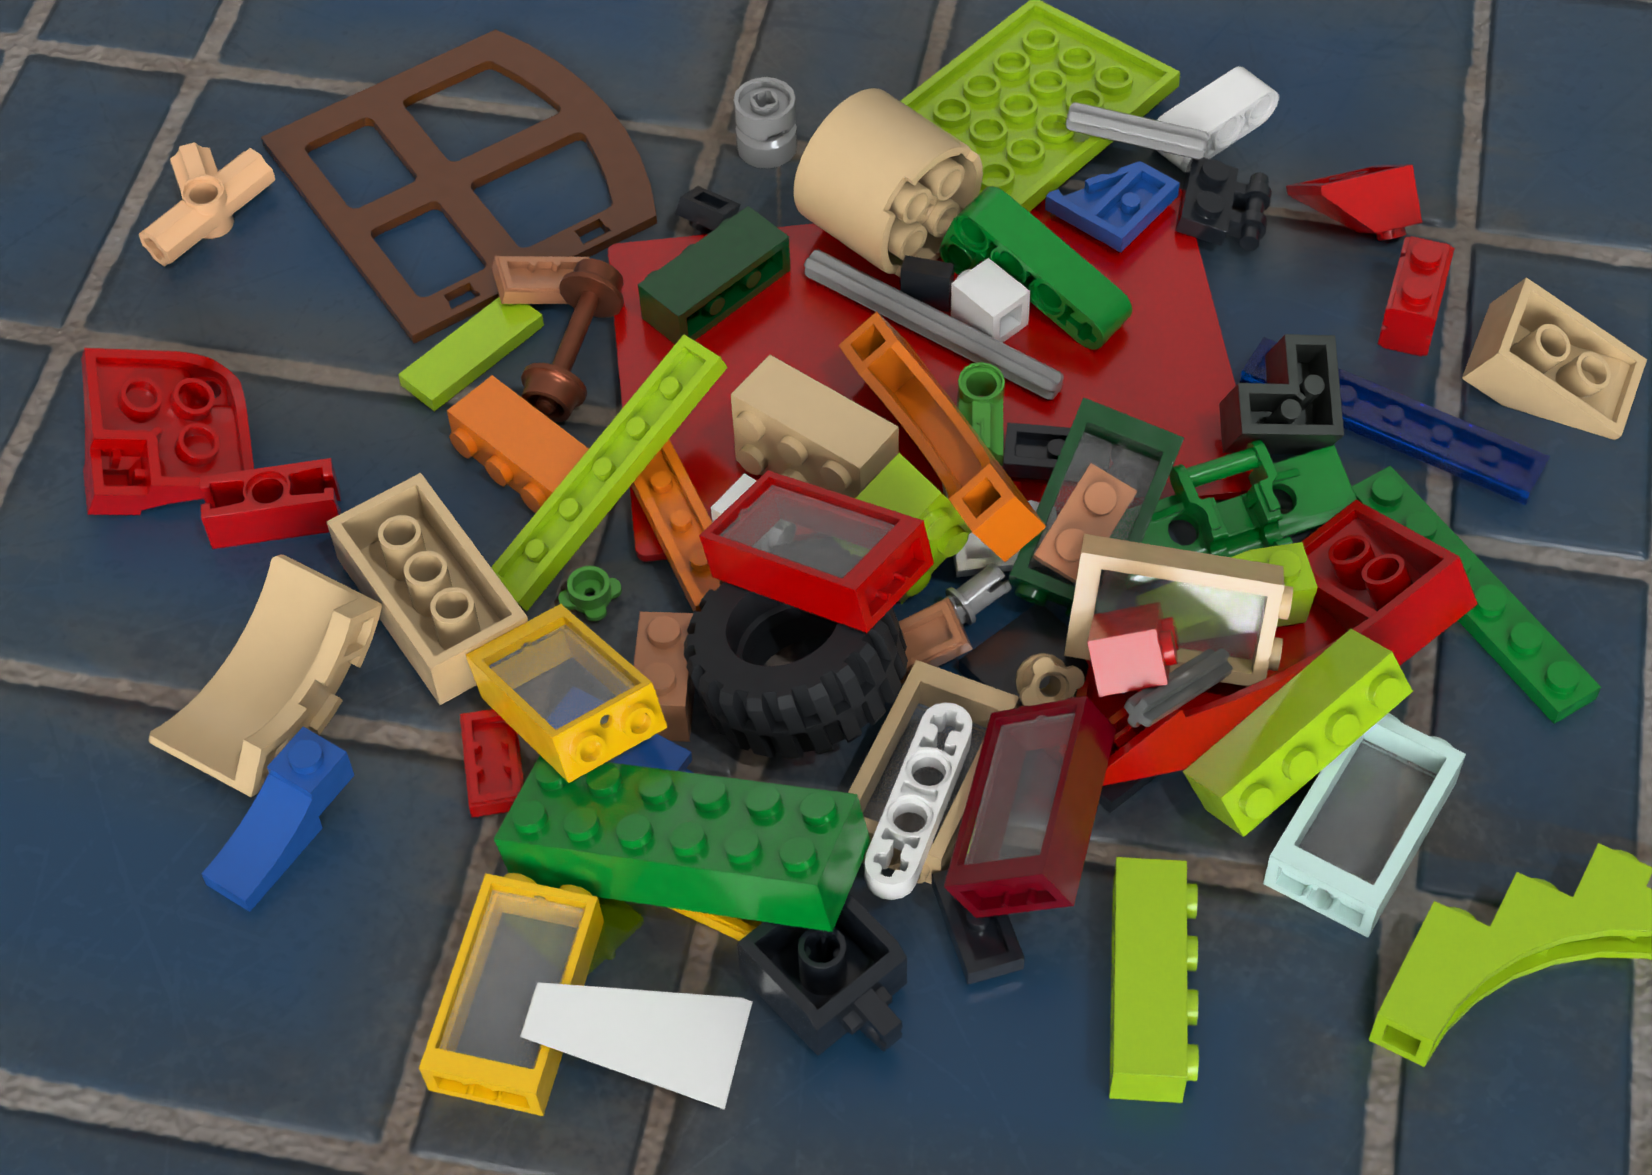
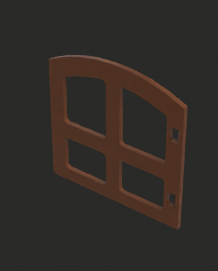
M496 29L261 137L265 149L414 344L480 312L500 297L492 272L495 256L591 257L609 248L611 245L619 243L657 224L652 188L641 156L626 129L607 104L584 81L558 61L533 46ZM491 69L521 84L559 112L459 161H449L406 108L476 74ZM372 126L416 180L360 208H350L308 153L362 127ZM575 141L585 142L598 163L606 182L612 205L530 247H519L474 193V190ZM439 210L485 265V268L430 296L419 297L374 241V238L428 211ZM599 227L605 232L584 244L581 242V236ZM469 291L475 295L474 298L454 308L450 307L449 301Z

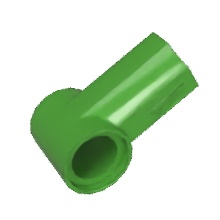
M972 363L965 367L959 375L957 408L999 464L1003 466L1004 375L999 368L990 363Z

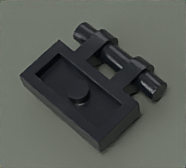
M1204 157L1200 160L1191 158L1186 169L1175 231L1220 246L1228 234L1240 238L1239 244L1244 250L1253 251L1257 249L1260 239L1265 236L1268 222L1264 215V211L1270 206L1272 195L1271 188L1268 186V176L1257 172L1250 176L1248 184L1237 182L1238 168ZM1232 206L1244 209L1245 212L1240 213L1232 210Z

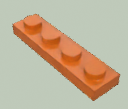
M668 439L631 484V487L693 612H701L699 606L701 599L709 589L715 591L721 586L720 580L713 578L699 537L712 524V521L670 439Z

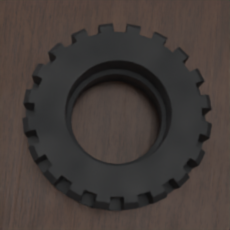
M803 546L802 551L793 552L789 547L774 550V555L843 578L860 561L855 558L852 560L851 555L834 549H830L828 554L824 553V550L818 546ZM720 580L721 586L715 591L709 589L701 599L699 604L701 612L694 611L687 628L688 635L684 642V657L687 661L686 668L718 732L726 735L729 742L740 749L749 751L751 748L753 753L774 758L776 753H782L786 759L803 758L804 752L815 750L816 754L820 755L832 751V745L844 739L847 743L861 736L862 727L867 723L874 725L886 712L884 704L886 702L893 703L902 686L900 680L906 674L908 659L905 651L907 646L893 607L868 633ZM810 638H828L816 651L800 660L784 665L764 666L774 654L790 644Z

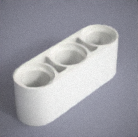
M1238 66L1168 110L1157 120L1206 131L1209 139L1203 157L1211 159L1267 121L1277 107L1279 94L1247 69ZM1158 151L1175 166L1186 172L1191 158Z

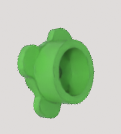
M583 566L571 573L567 580V590L560 592L558 600L559 604H562L566 609H575L584 613L588 620L599 621L607 615L606 607L611 600L621 595L622 587L619 580L609 578L603 569L596 566ZM588 593H595L593 596H586Z

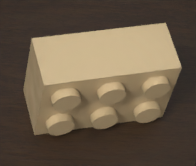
M769 355L731 394L736 461L751 474L763 475L769 470L856 498L899 453L898 426L772 355Z

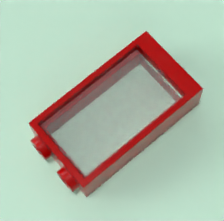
M769 470L699 535L713 578L868 633L934 564L924 520Z

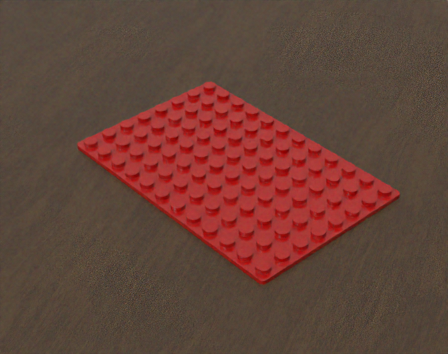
M1179 188L1178 197L1122 252L1046 211L1045 200L1030 211L1034 217L1121 289L1130 300L1133 311L1131 317L1102 347L1092 350L1079 344L1030 302L1028 325L1003 343L1061 372L1064 376L1063 386L1054 399L1047 400L1004 378V451L1007 423L1071 428L1084 397L1184 437L1173 466L1182 464L1185 468L1232 454L1223 453L1219 403L1236 384L1197 239L1175 231L1182 189ZM814 223L777 227L789 236L791 270L695 340L720 356L728 368L669 438L711 521V507L744 473L756 481L762 476L749 473L736 461L731 394L769 355L898 426L899 453L944 495L942 481L929 461L894 415L858 374L838 346L871 317L875 311L807 277L804 274V263L814 250H820L901 291V278L896 274H889L880 270ZM708 234L616 243L608 248L609 264L620 272L624 280L621 291L624 305L619 314L614 315L622 408L675 345L642 318L638 284L648 274L659 270L680 255L687 246L697 243ZM941 256L936 260L943 262ZM954 273V281L959 276L956 273ZM950 307L949 312H945V311H941V312H943V313H945V314L951 316V307ZM881 315L911 345L957 406L959 375L965 367L975 362ZM1110 459L1109 468L1113 465L1111 459ZM1253 469L1195 487L1200 499L1214 497L1215 501L1241 496L1252 487L1248 476ZM1010 477L1027 501L1033 500L1040 503L1049 480ZM1170 477L1167 479L1160 499L1175 495ZM1064 481L1054 504L1056 516L1059 515L1078 483ZM630 486L636 556L644 562L667 560ZM1145 497L1133 498L1127 510L1141 506ZM797 529V538L793 546L833 541Z

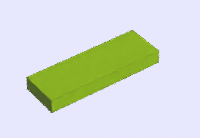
M498 297L398 374L400 384L435 412L544 326L543 316L529 304H502L500 297Z

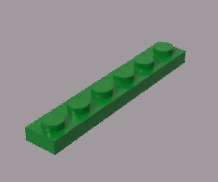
M1391 466L1352 486L1357 500L1460 556L1478 605L1462 616L1458 622L1553 724L1597 699L1601 686Z

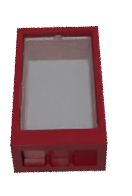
M1087 696L1070 697L1065 700L1032 706L1025 705L1015 709L991 713L944 888L975 918L1074 906L1116 732L1114 725Z

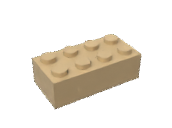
M421 473L326 521L337 559L363 595L383 604L379 619L439 705L477 685L465 656L466 654L528 621L527 615ZM529 642L521 646V652L529 648Z

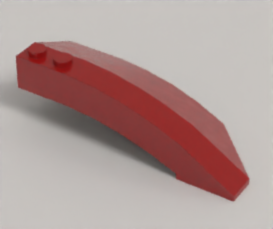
M1355 500L1302 541L1318 589L1305 623L1276 627L1274 637L1283 638L1281 659L1278 671L1268 670L1266 679L1251 686L1219 682L1152 726L1145 727L1141 724L1135 728L1127 722L1129 713L1125 710L1124 705L1130 697L1143 689L1099 697L1091 660H1086L1089 666L1086 680L1083 686L1077 689L1076 697L1087 696L1116 728L1103 786L1185 770L1350 629L1392 651L1399 666H1401L1478 605L1460 556ZM1258 630L1181 641L1179 646L1205 651L1212 649L1215 652L1222 648L1230 655L1253 658ZM1063 748V758L1065 756L1066 748Z

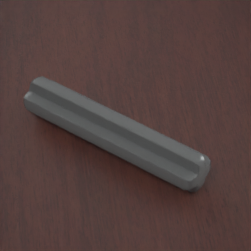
M1222 648L1216 652L1208 649L1170 672L1167 685L1145 688L1136 693L1124 705L1125 710L1129 713L1127 722L1135 728L1141 724L1145 727H1150L1219 683L1232 672L1233 667L1227 661L1230 654Z

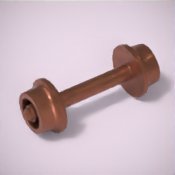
M592 258L580 260L573 272L563 276L559 285L560 294L575 310L552 364L532 363L525 367L521 375L522 385L524 386L521 397L553 422L568 420L573 409L581 406L587 397L586 386L571 370L593 316L599 318L613 317L619 314L624 305L621 293L624 284L623 276L616 268L602 260Z

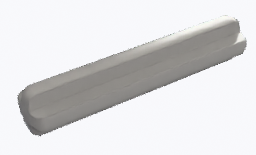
M1078 102L1071 104L1066 118V128L1069 131L1197 160L1202 159L1205 155L1209 139L1206 131Z

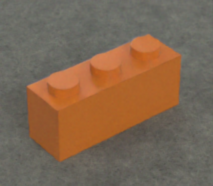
M493 375L447 410L452 432L449 438L454 448L467 459L473 457L482 464L497 484L501 486L507 484L519 493L524 503L535 513L589 449Z

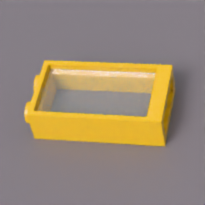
M562 604L465 655L482 699L568 783L668 728L653 683Z
M485 873L419 1066L429 1091L544 1116L563 1052L520 1036L537 982L585 985L604 924L597 896H593L586 889L574 885H562L559 889L539 885L533 879L517 873H507L504 877Z

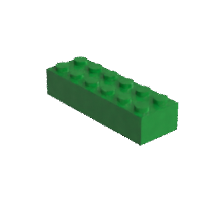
M541 756L538 757L494 837L508 873L527 876L539 885L558 889L562 885H574L586 889L593 896L828 932H833L871 842L857 794L606 762L568 783Z

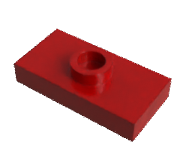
M493 709L460 714L471 818L509 812L525 783L519 734Z

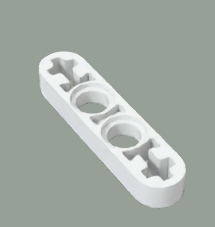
M944 702L935 704L927 709L922 716L867 850L864 863V879L867 888L872 894L881 899L895 900L903 898L911 893L915 887L968 754L972 737V719L963 707L955 703ZM945 726H952L955 728V731H951L948 734L944 751L937 748L938 732H942ZM934 767L941 771L944 779L937 785L925 786L916 782L912 775L920 768ZM910 812L922 816L926 824L919 831L911 833L898 829L894 824V820L899 815ZM894 848L902 851L900 870H895L892 877L882 875V869L889 867Z

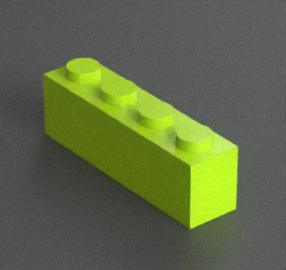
M1350 629L1186 768L1183 773L1205 810L1245 837L1409 696L1413 690L1392 651Z
M1116 857L1112 884L1109 1099L1182 1103L1187 1081H1197L1198 1044H1188V1025L1196 1026L1198 1020V990L1187 989V971L1196 972L1198 962V937L1187 935V919H1196L1198 887L1197 884L1187 883V861Z

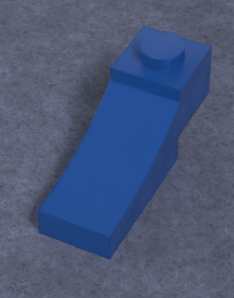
M304 726L267 766L269 773L250 809L228 842L201 874L208 887L249 912L322 830L323 827L319 816L355 776L345 750Z

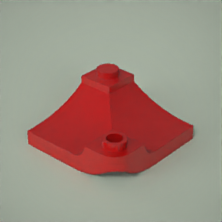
M84 348L81 363L85 411V465L83 473L87 515H141L142 510L177 502L204 499L200 489L201 476L254 469L243 388L240 380L222 364L212 358L188 352Z

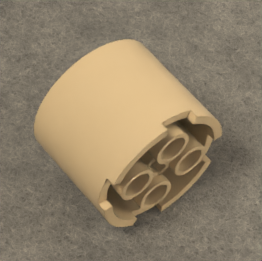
M877 88L865 89L853 94L840 103L824 119L811 137L797 168L794 180V202L802 216L885 273L896 274L901 278V267L905 255L935 261L940 257V244L951 222L979 195L983 175L982 161L980 156L972 151L968 145L889 93Z

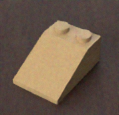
M1526 277L1490 303L1462 379L1502 406L1616 440L1622 436L1647 359Z

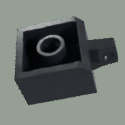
M850 894L847 896L833 932L763 922L737 942L740 976L817 1056L847 1032L853 1035L860 1030L883 1052L902 1038V1021L893 1013L888 1005L893 1002L892 995L907 984V957L897 940Z

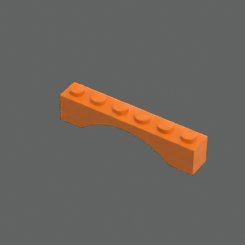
M877 311L838 345L858 374L894 415L929 461L948 493L949 501L972 533L1004 562L1008 561L1047 527L911 345Z

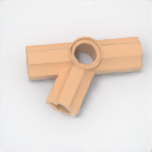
M195 142L179 146L178 152L170 158L182 200L140 232V241L153 259L165 267L174 262L201 239L222 237L233 228V214L275 181L273 169L265 162L261 154L251 148L242 152L218 171L209 147H201Z

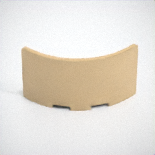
M283 554L273 557L256 607L235 647L213 678L188 705L168 721L150 731L149 743L247 796L253 797L259 793L269 773L267 766L303 726L320 736L343 702L335 694L351 664L361 668L373 639L383 604Z

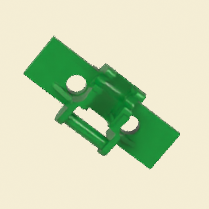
M1259 439L1249 442L1245 450L1185 468L1182 464L1173 466L1169 477L1175 495L1158 501L1142 543L1233 557L1252 549L1292 544L1293 541L1290 536L1321 527L1349 504L1357 500L1335 445L1273 463L1265 444ZM1253 469L1248 476L1252 487L1241 496L1216 503L1214 497L1200 499L1195 487ZM1273 489H1281L1289 494L1293 503L1291 512L1281 514V506L1273 493ZM1141 506L1126 510L1109 538L1127 541ZM1174 520L1189 522L1196 531L1195 542L1190 545H1180L1174 542L1168 533L1169 523ZM1129 574L1125 587L1129 589L1159 578Z

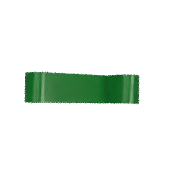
M994 186L986 187L953 219L940 244L939 252L943 262L954 264V273L958 275L967 269H973L987 258L991 259L1030 291V302L1086 348L1093 350L1102 347L1132 315V304L1121 289L1000 188Z

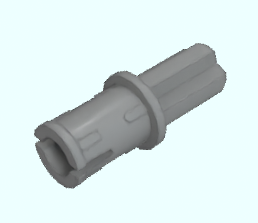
M989 563L986 565V568L959 588L949 587L945 590V598L948 597L954 604L962 625L964 623L969 625L975 623L976 614L1002 595L1011 591L1012 588L1008 580L1000 581L1005 577V574L996 564Z

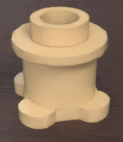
M1039 653L1031 655L1022 662L1016 673L1015 684L1021 703L1024 706H1032L1074 697L1076 689L1084 684V675L1076 666L1066 667L1062 660L1052 654ZM1050 675L1049 684L1045 688L1040 689L1041 680Z

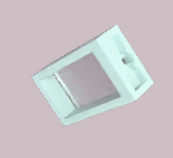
M1388 713L1321 770L1270 854L1263 884L1369 937L1453 790L1466 754L1453 748L1444 739L1428 736L1401 723L1398 718Z

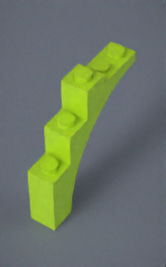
M1598 843L1573 897L1560 892L1553 884L1546 880L1530 878L1516 872L1491 926L1477 921L1472 914L1461 908L1447 907L1434 901L1377 1013L1369 1041L1425 1067L1447 1031L1478 1001L1514 979L1552 965L1593 958H1639L1652 960V889L1647 887L1652 875V867L1640 862L1635 856L1626 851L1613 850Z

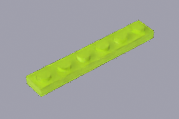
M684 334L491 568L520 607L526 611L529 610L728 368L720 356Z

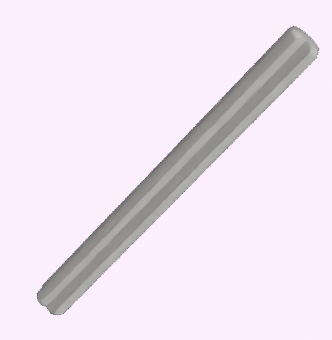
M814 250L804 263V274L807 277L875 312L877 311L879 314L975 363L984 362L996 366L1003 373L1004 378L1047 400L1054 399L1063 386L1064 376L1054 368L820 250Z

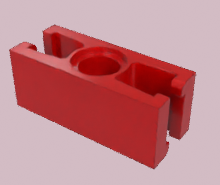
M331 458L200 477V489L206 503L201 504V519L212 549L328 533L329 528L326 521L341 514L338 506V501H341L340 488Z

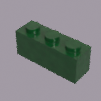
M747 206L732 218L722 221L715 230L697 243L687 246L680 255L659 270L648 274L638 284L642 318L674 344L684 334L695 341L791 270L789 236L751 207Z

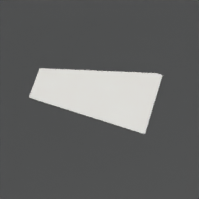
M537 982L520 1037L725 1109L752 1001L740 997Z

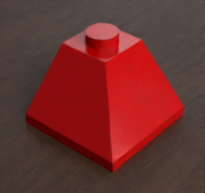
M1413 164L1375 165L1286 186L1288 196L1358 233H1376L1378 241L1407 235L1405 227L1423 223Z

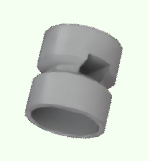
M769 77L751 79L738 88L733 100L738 154L747 164L757 168L769 169L779 167L789 162L797 150L796 98L793 89L784 81Z

